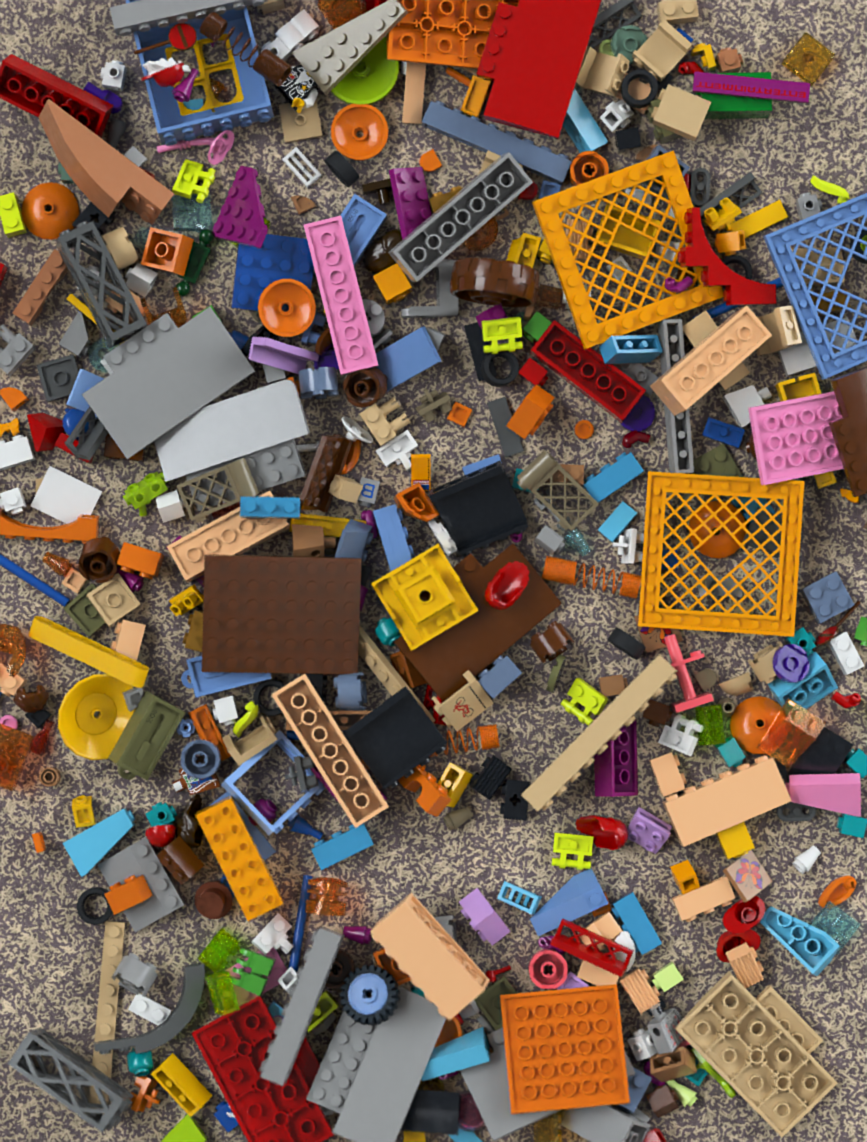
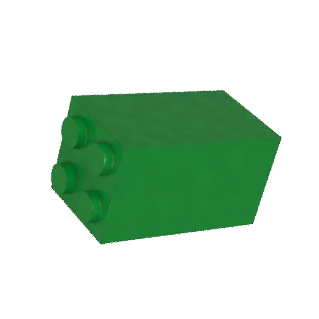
M771 72L714 73L771 79ZM695 92V95H699V97L711 102L705 119L768 118L772 112V100Z

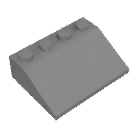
M147 837L98 864L109 887L118 882L121 885L124 884V879L135 875V877L144 876L153 896L123 911L135 932L186 904L168 870L157 857L158 853L155 847L150 844Z

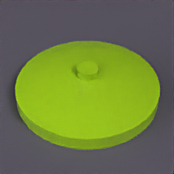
M384 37L331 90V93L336 98L347 104L371 105L379 102L391 92L398 78L399 62L387 60V39Z

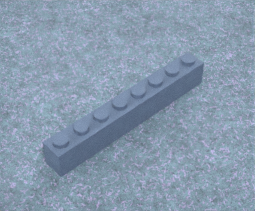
M430 101L422 120V126L485 153L491 151L501 156L509 152L517 163L523 165L522 169L563 185L572 163L568 156L561 153L556 155L552 153L550 148L541 146V148L535 146L534 142L524 138L521 140L510 131L502 132L494 124L489 123L486 125L481 123L482 120L475 116L467 117L459 109L453 108L451 110L446 108V104L440 101Z

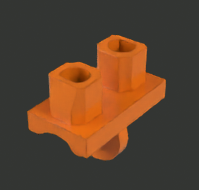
M144 1076L136 1078L134 1085L141 1089L138 1094L130 1092L134 1095L131 1099L133 1102L131 1109L133 1111L144 1112L146 1107L151 1109L153 1103H160L161 1100L156 1097L159 1091L155 1089L158 1083L155 1078Z

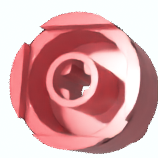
M542 949L531 957L528 971L531 980L536 986L543 989H555L566 980L568 966L565 958L558 951ZM545 965H547V966L552 965V967H551L552 972H551V973H549V972L544 973V971H545L544 966H545Z

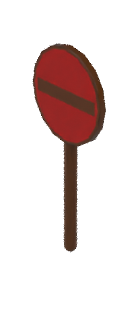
M178 23L169 30V40L136 50L134 54L136 55L167 44H171L176 50H188L195 45L197 33L190 24Z
M857 601L836 625L827 628L817 637L815 641L817 647L827 644L836 636L839 626L859 606L860 601Z

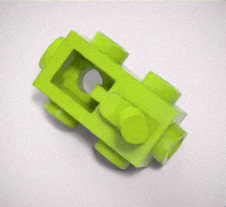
M157 471L149 473L142 481L131 484L124 491V500L128 506L132 504L135 510L139 508L140 516L147 515L146 505L150 504L152 499L168 490L163 473L158 474Z

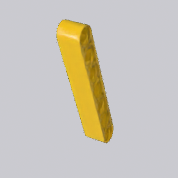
M34 616L28 634L29 637L137 688L144 687L149 672L148 666L45 617Z

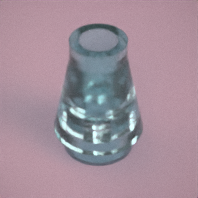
M576 527L564 536L565 542L580 553L582 557L591 551L581 530H577Z

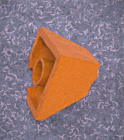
M420 483L401 491L394 497L398 508L406 516L428 522L440 515Z

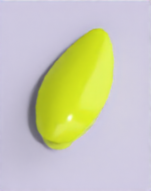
M814 175L810 180L812 185L824 193L838 196L837 203L841 204L850 199L848 192L844 188L823 181Z
M253 701L245 705V709L248 712L233 727V733L238 738H240L242 732L258 715L259 707Z

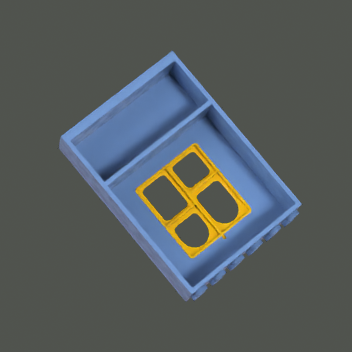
M125 0V1H126V3H131V2L140 1V0ZM245 6L242 10H227L224 14L219 15L228 22V25L223 35L217 40L224 41L230 29L235 26L233 34L226 41V48L228 49L233 46L238 35L243 32L242 38L234 47L233 53L237 54L242 50L246 41L251 38L250 44L242 53V60L247 59L256 46L247 6ZM192 18L185 22L194 27L197 33V40L192 48L195 50L200 76L193 81V87L199 85L204 87L206 101L202 108L190 110L184 106L183 102H179L174 98L172 90L180 81L174 87H160L154 79L145 81L162 145L171 146L176 144L177 141H191L197 136H211L217 131H231L233 127H248L253 122L259 121L263 123L274 118L265 78L253 70V67L248 66V60L241 62L240 54L233 56L232 49L227 50L229 56L227 61L212 65L205 63L202 46L213 42L200 33V27L205 18ZM170 23L169 26L163 28L153 27L146 32H133L137 50L169 40V30L178 23ZM167 44L139 53L144 77L148 76V71L143 67V64L148 61H159L160 58L169 61L172 53L180 50H176L171 44ZM258 50L251 57L250 66L254 64L259 56ZM231 69L237 93L233 100L223 103L214 97L209 75L213 72Z

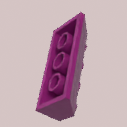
M636 719L628 727L624 725L620 729L622 734L615 741L610 739L606 743L609 747L601 755L596 754L594 756L595 797L638 795Z

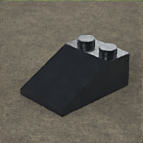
M817 724L787 774H835L853 744L821 724Z

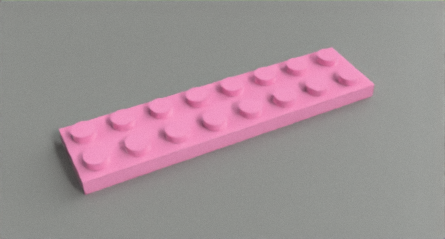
M337 216L305 224L304 229L340 374L345 375L361 369L377 367L378 361L342 217Z

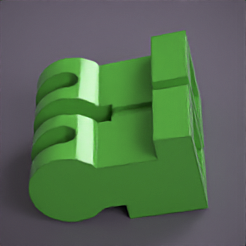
M241 947L239 953L247 956L248 961L237 958L236 962L245 968H252V971L249 973L244 968L233 967L232 971L241 975V979L230 976L228 981L261 996L268 981L266 977L270 976L276 959Z

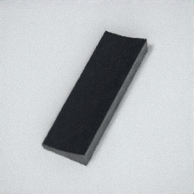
M416 1090L400 1131L458 1135L462 1101L461 1094L457 1092Z

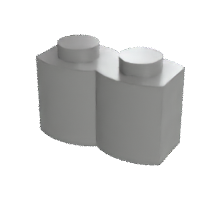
M547 525L543 527L534 540L535 543L551 555L554 552L558 554L565 545L562 542L564 538Z

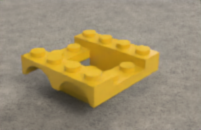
M439 544L371 583L411 651L479 611ZM422 591H428L431 598L429 601L423 602L420 600L419 594Z

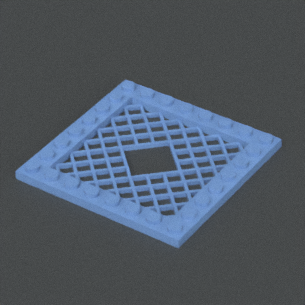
M867 193L763 236L789 301L794 307L795 315L822 380L867 361V340L862 342L865 333L867 334V315L859 312L862 303L867 304V300L840 289L852 255L867 260V242L859 239L862 229L867 231V227L864 226L867 218ZM863 216L861 224L852 221ZM846 223L844 231L835 228ZM850 224L859 228L856 237L847 233ZM829 230L827 238L818 235ZM833 231L842 235L839 244L830 240ZM845 236L854 240L851 249L842 246ZM812 237L809 246L801 242ZM816 238L825 242L822 251L813 248ZM857 242L866 245L863 255L854 251ZM795 244V247L792 252L790 246ZM828 244L837 247L834 256L825 253ZM798 246L808 249L805 258L795 255ZM840 249L849 252L846 262L837 258ZM811 251L820 254L817 264L808 260ZM823 256L832 260L829 269L820 265ZM795 259L803 262L800 269ZM835 262L844 265L841 274L832 271ZM806 263L815 267L812 276L803 273ZM818 269L827 272L824 282L815 278ZM831 274L839 277L836 287L828 284ZM803 277L810 279L808 287L806 286ZM813 282L823 285L819 294L810 291ZM826 287L835 290L832 299L823 296ZM838 292L847 295L844 305L835 301ZM810 294L818 298L815 306ZM850 297L859 301L856 310L847 307ZM821 299L830 303L827 312L818 309ZM833 304L842 308L839 317L830 314ZM845 310L854 313L851 323L842 319ZM818 313L825 315L823 323H821ZM858 315L866 318L863 328L855 325ZM828 317L837 320L834 330L825 327ZM840 323L850 326L847 335L837 332ZM853 328L862 331L859 340L850 337ZM825 330L830 333H833L830 342L828 340ZM836 335L845 339L842 348L833 345ZM848 340L856 343V345L845 349ZM833 349H836L839 352L834 354Z

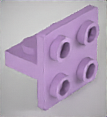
M638 807L627 827L628 839L644 847L647 851L656 854L669 838L672 826Z

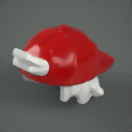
M172 57L169 58V61L160 58L159 61H148L143 64V67L148 71V76L141 78V81L154 79L160 87H174L183 78L184 73L191 72L188 65H184L181 61L177 63Z

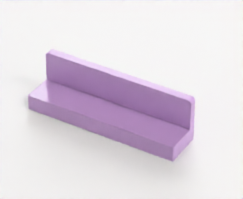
M252 337L249 360L298 375L300 370L306 368L307 361H318L319 354L266 337Z

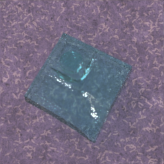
M210 191L203 203L196 201L198 195L194 193L191 199L173 195L174 231L201 232L204 229L212 231Z
M828 901L823 909L808 923L826 932L840 945L836 955L839 954L861 925L831 901Z

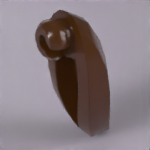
M329 327L320 335L315 346V352L320 356L334 347Z

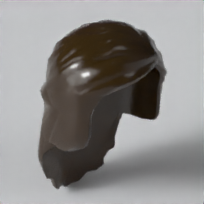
M400 229L385 232L383 236L372 242L366 252H364L363 262L368 271H372L373 274L379 273L396 264L388 252L402 241Z
M198 794L192 797L186 804L181 818L177 821L176 838L180 836L190 849L201 846V839L204 833L195 816L196 812L200 810L203 800Z

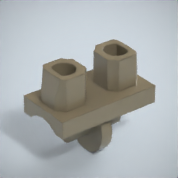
M426 388L423 390L425 396L419 398L423 404L415 408L420 417L422 416L429 423L436 418L432 411L433 409L439 407L442 414L452 410L449 402L451 399L445 391L438 395L436 389L429 393Z

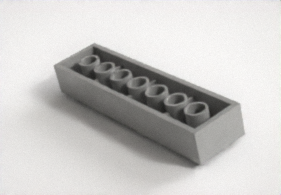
M509 152L502 154L388 252L411 282L419 281L531 185L533 181Z
M320 927L319 930L314 931L311 941L314 943L312 948L307 949L304 960H306L305 966L300 967L296 976L299 981L297 985L292 986L289 994L291 1001L285 1004L281 1015L284 1016V1019L277 1024L274 1032L277 1035L276 1039L270 1042L267 1053H270L269 1057L263 1060L259 1071L262 1072V1078L282 1086L287 1083L345 935L325 927Z

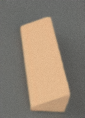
M407 62L402 123L422 124L426 64Z

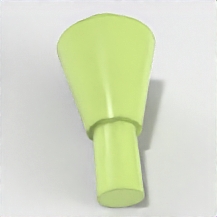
M674 1079L665 1081L675 1090L684 1107L687 1105L691 1107L698 1099L695 1096L697 1092L682 1084H678Z

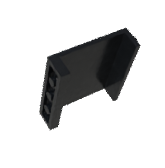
M501 460L429 490V497L435 503L451 539L455 542L457 557L461 555L463 557L468 556L475 549L487 548L494 541H504L509 535L523 533L528 528V520Z
M406 686L343 732L384 790L386 788H389V790L393 789L399 784L397 780L402 776L408 778L415 772L413 768L419 764L422 767L431 760L429 756L434 753L439 755L447 749L445 747L447 741Z

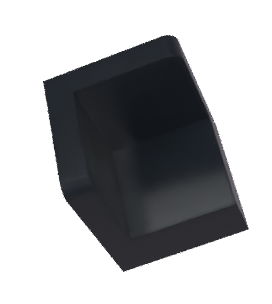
M638 127L615 131L617 153H623L626 149L641 146Z

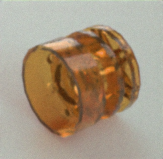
M318 0L317 5L333 30L368 11L362 0Z
M331 877L308 879V884L315 885L316 889H307L308 893L315 894V898L306 899L305 913L346 916L347 903L338 900V896L347 895L346 891H339V888H347L348 882Z

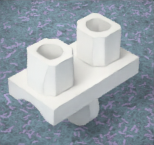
M633 528L625 529L624 536L619 535V543L613 542V547H618L617 555H622V564L642 562L643 552L635 551L636 544H643L644 533L638 532L637 529Z

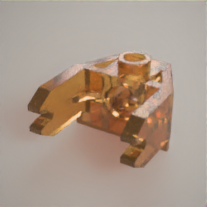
M177 287L172 288L177 301V308L157 315L151 314L145 298L140 299L149 325L166 313H168L178 328L185 324L187 321L186 310Z
M2 623L0 625V651L13 654L7 667V672L10 673L9 676L15 677L26 659V640L19 627Z

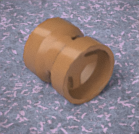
M54 767L44 768L39 775L41 784L47 787L57 785L61 778L59 770Z

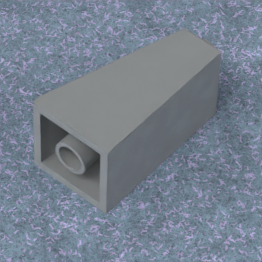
M613 1105L568 1109L563 1116L561 1124L590 1142H643L651 1126Z

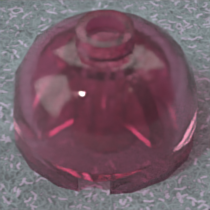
M470 1092L461 1094L459 1128L469 1132L480 1130L485 1126V1123Z

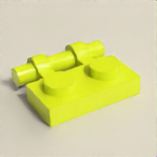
M185 159L172 192L175 195L191 199L193 193L197 194L196 201L203 203L204 199L208 197L210 185L215 180L216 170L209 168L208 172L202 171L203 164ZM199 179L204 181L202 186L197 185Z
M520 316L481 321L483 341H491L490 345L483 346L484 353L498 354L500 351L515 352L517 349H523L522 341L515 342V338L522 337ZM508 339V343L498 344V340Z
M576 678L567 693L572 697L571 702L563 699L561 705L565 708L566 712L574 714L578 717V721L589 726L594 721L590 718L591 714L600 715L609 699L583 679ZM579 703L585 707L583 712L577 708Z
M554 833L553 852L560 853V858H552L551 865L559 866L562 869H565V867L576 868V870L590 869L591 862L583 860L584 855L592 856L593 836ZM566 854L578 855L577 860L566 859Z

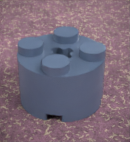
M319 367V369L314 370L312 368L300 370L299 386L301 399H311L312 396H315L316 400L327 399V395L329 397L338 396L336 368Z
M363 672L338 674V677H334V688L338 691V697H335L336 708H339L341 711L366 710L367 707L363 706V703H367L366 681L361 680V677L364 676Z
M194 740L188 743L181 753V766L184 772L196 779H204L214 775L221 764L219 749L208 740ZM198 754H199L200 756H203V755L205 756V758H204L205 763H204V764H203V763H197V760H198L197 755H198Z

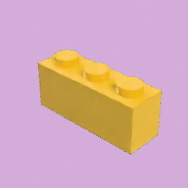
M174 1053L167 1057L151 1073L155 1080L190 1117L201 1109L213 1096Z

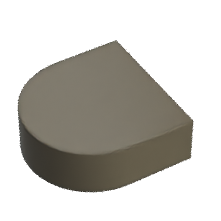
M703 669L693 675L703 692L714 686L717 681V676L711 669Z

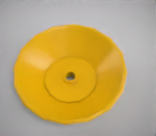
M95 674L78 681L65 694L58 710V729L64 744L75 755L89 760L108 759L135 709L131 712L128 710L123 696V692L133 687L108 674ZM99 711L98 716L94 717V713Z

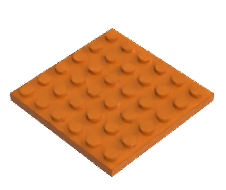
M617 984L500 995L511 1115L630 1103Z

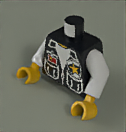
M302 65L292 66L285 82L281 86H275L298 113L302 109L312 107L318 96V85Z

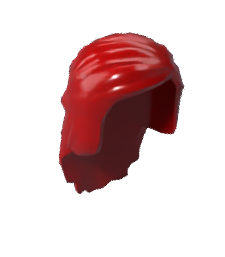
M514 561L512 563L508 562L499 569L493 579L488 582L484 596L487 603L498 610H505L511 607L521 596L530 579L528 576L530 571L527 570V566L524 563Z
M588 815L580 817L575 823L577 825L576 829L581 831V833L593 836L594 844L598 848L617 850L622 848L627 842L628 829L621 820L612 817L605 818Z

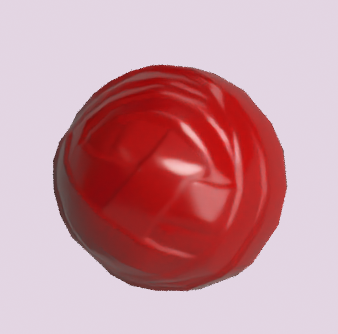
M173 825L150 827L146 829L145 836L153 846L165 847L173 842L176 827Z

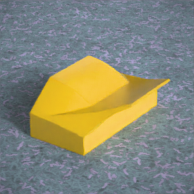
M523 232L519 238L512 240L506 260L533 268L541 238Z

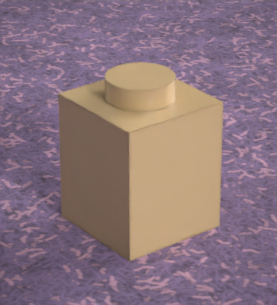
M335 474L328 492L338 499L356 504L363 485L353 479Z

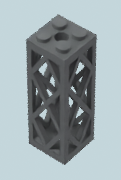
M84 221L78 224L75 230L70 231L68 229L59 234L60 237L57 239L56 247L109 348H112L140 332L147 326V323L94 222L88 223ZM81 243L87 244V245L90 246L91 248L95 249L97 253H95L94 251L90 250L89 248H87L86 246L82 245ZM73 247H74V257H73V255H72V253H71V251H70V249L73 248ZM80 249L100 261L99 276L79 264ZM105 269L114 285L105 280ZM82 272L96 280L98 284L84 276ZM88 284L98 290L97 301ZM104 286L119 294L120 297L105 289ZM104 294L123 305L122 321L103 310ZM130 314L134 322L128 325ZM105 317H107L108 319L112 320V321L115 322L116 324L120 325L122 328H120V327L116 326L115 324H113L112 322L108 321Z
M42 1028L29 1031L8 1062L11 1067L101 1132L111 1130L113 1127L116 1128L122 1119L120 1115L123 1111L126 1112L133 1103L131 1101L134 1096ZM31 1055L36 1056L41 1070L33 1064ZM41 1055L53 1056L60 1074H49ZM61 1061L67 1064L71 1075H66ZM71 1084L76 1085L81 1099L74 1094ZM82 1085L94 1086L101 1104L89 1103ZM101 1090L108 1094L111 1104H107Z

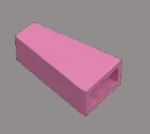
M860 773L789 775L786 789L788 794H790L791 802L861 817Z

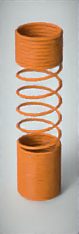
M547 555L542 579L567 585L573 584L575 586L578 580V576L575 580L577 562ZM583 563L579 569V573L581 572V569L584 566L583 588H585L588 578L585 581V563ZM593 565V566L590 568V571H589V573H588V577H589V575H590V573H591V571H592V568H593V586H592V589L595 590V588H596V586H597V582L595 583V566ZM603 567L599 572L598 578L603 570L602 591L605 592L607 583L605 585V568ZM613 569L608 576V580L613 572L612 594H615L617 585L615 586V571ZM621 572L618 581L622 574L623 578L619 595L636 599L639 592L641 575Z
M497 725L478 726L476 746L469 727L467 728L466 747L462 733L459 730L457 732L456 749L451 732L448 730L447 749L444 750L445 755L448 754L449 735L454 752L458 753L459 733L466 753L468 752L469 732L475 751L478 750V731H480L482 750L499 748Z

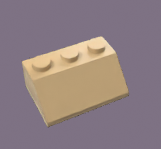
M827 247L825 253L834 256L837 247ZM798 248L795 255L805 258L808 249ZM840 249L837 258L843 260L842 250ZM811 251L808 260L817 264L820 254ZM823 256L820 265L829 269L832 260ZM795 259L800 269L803 262ZM835 262L832 271L841 274L844 265ZM806 263L803 273L812 276L815 267ZM818 269L815 278L824 282L827 272ZM831 274L828 284L837 286L839 277ZM803 277L806 286H808L810 279ZM845 277L843 278V281H842V283H841V286H842V285L844 284V282H845ZM817 282L812 284V286H823Z

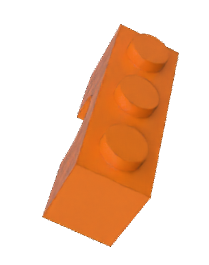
M419 764L413 768L415 772L408 778L402 776L397 781L405 789L414 793L422 786V792L416 802L426 813L438 817L452 799L447 795L448 790L436 783V777L425 771V765L421 767Z

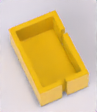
M606 203L603 213L606 214L610 204ZM613 206L609 216L618 220L622 210ZM625 213L621 222L630 226L634 216ZM602 216V218H601V221H600L599 226H601V224H602V222H603V219H604L603 216ZM637 218L633 228L642 232L646 222ZM651 218V222L657 225L660 224L661 221ZM607 219L604 228L613 232L616 223ZM649 224L645 234L654 238L658 228ZM619 225L609 249L644 260L651 245V240ZM602 231L598 240L607 244L611 235Z
M815 372L800 376L796 381L793 378L775 385L780 402L822 394Z

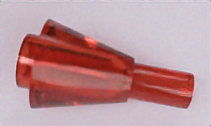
M47 719L42 730L30 741L28 746L31 752L37 755L45 754L49 732L54 722Z

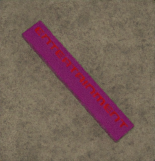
M694 72L692 92L808 104L810 83Z

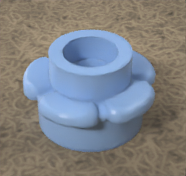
M182 719L176 731L182 737L187 738L195 732V726L191 719Z

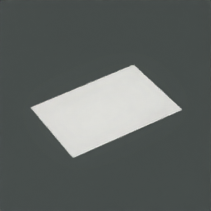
M49 466L31 503V507L68 524L77 520L80 514L91 515L102 491Z

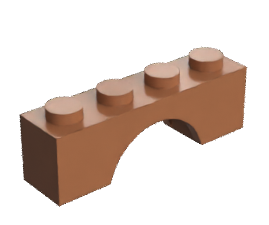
M53 250L13 311L16 317L30 326L33 325L41 313L44 303L53 288L68 272V268L59 251Z

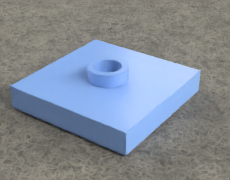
M80 369L66 405L86 412L89 404L82 394L104 378Z

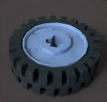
M374 965L362 966L363 968L358 967L355 969V972L351 971L349 973L350 976L344 979L345 984L341 986L342 992H340V997L342 998L340 1000L341 1005L344 1007L343 1009L347 1015L358 1023L369 1026L382 1024L381 1022L387 1021L389 1016L392 1017L394 1009L397 1010L398 1008L397 1002H400L398 984L389 972ZM369 992L373 995L370 999L368 998Z

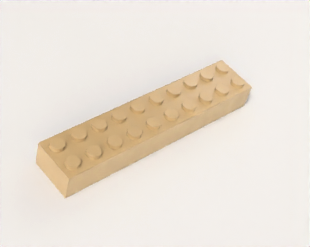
M659 654L521 795L537 811L541 809L543 811L547 810L553 804L551 799L555 795L559 797L567 789L565 785L569 781L571 783L574 782L581 775L579 771L583 767L587 769L595 761L593 757L596 754L601 755L609 747L606 743L610 739L615 741L622 734L620 729L624 725L628 727L636 719L634 715L638 711L642 713L650 705L648 701L652 697L656 699L663 692L661 688L666 683L670 685L677 678L675 675L677 670Z

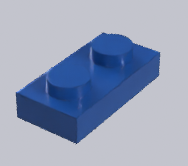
M708 417L702 436L739 448L745 429Z

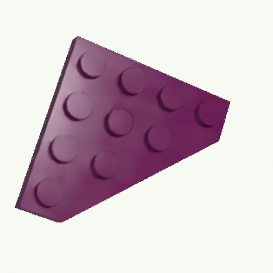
M241 165L236 172L235 180L228 191V196L221 207L220 215L213 226L212 232L217 239L260 249L268 229L263 220L265 217L264 206L260 203L261 189L256 181L258 173L252 167Z

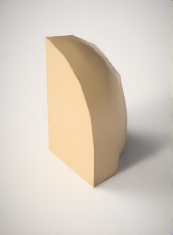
M749 672L719 684L724 692L734 696L743 695L754 690Z

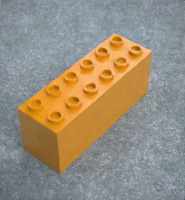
M230 795L197 811L195 816L247 921L282 905L283 898L233 797Z

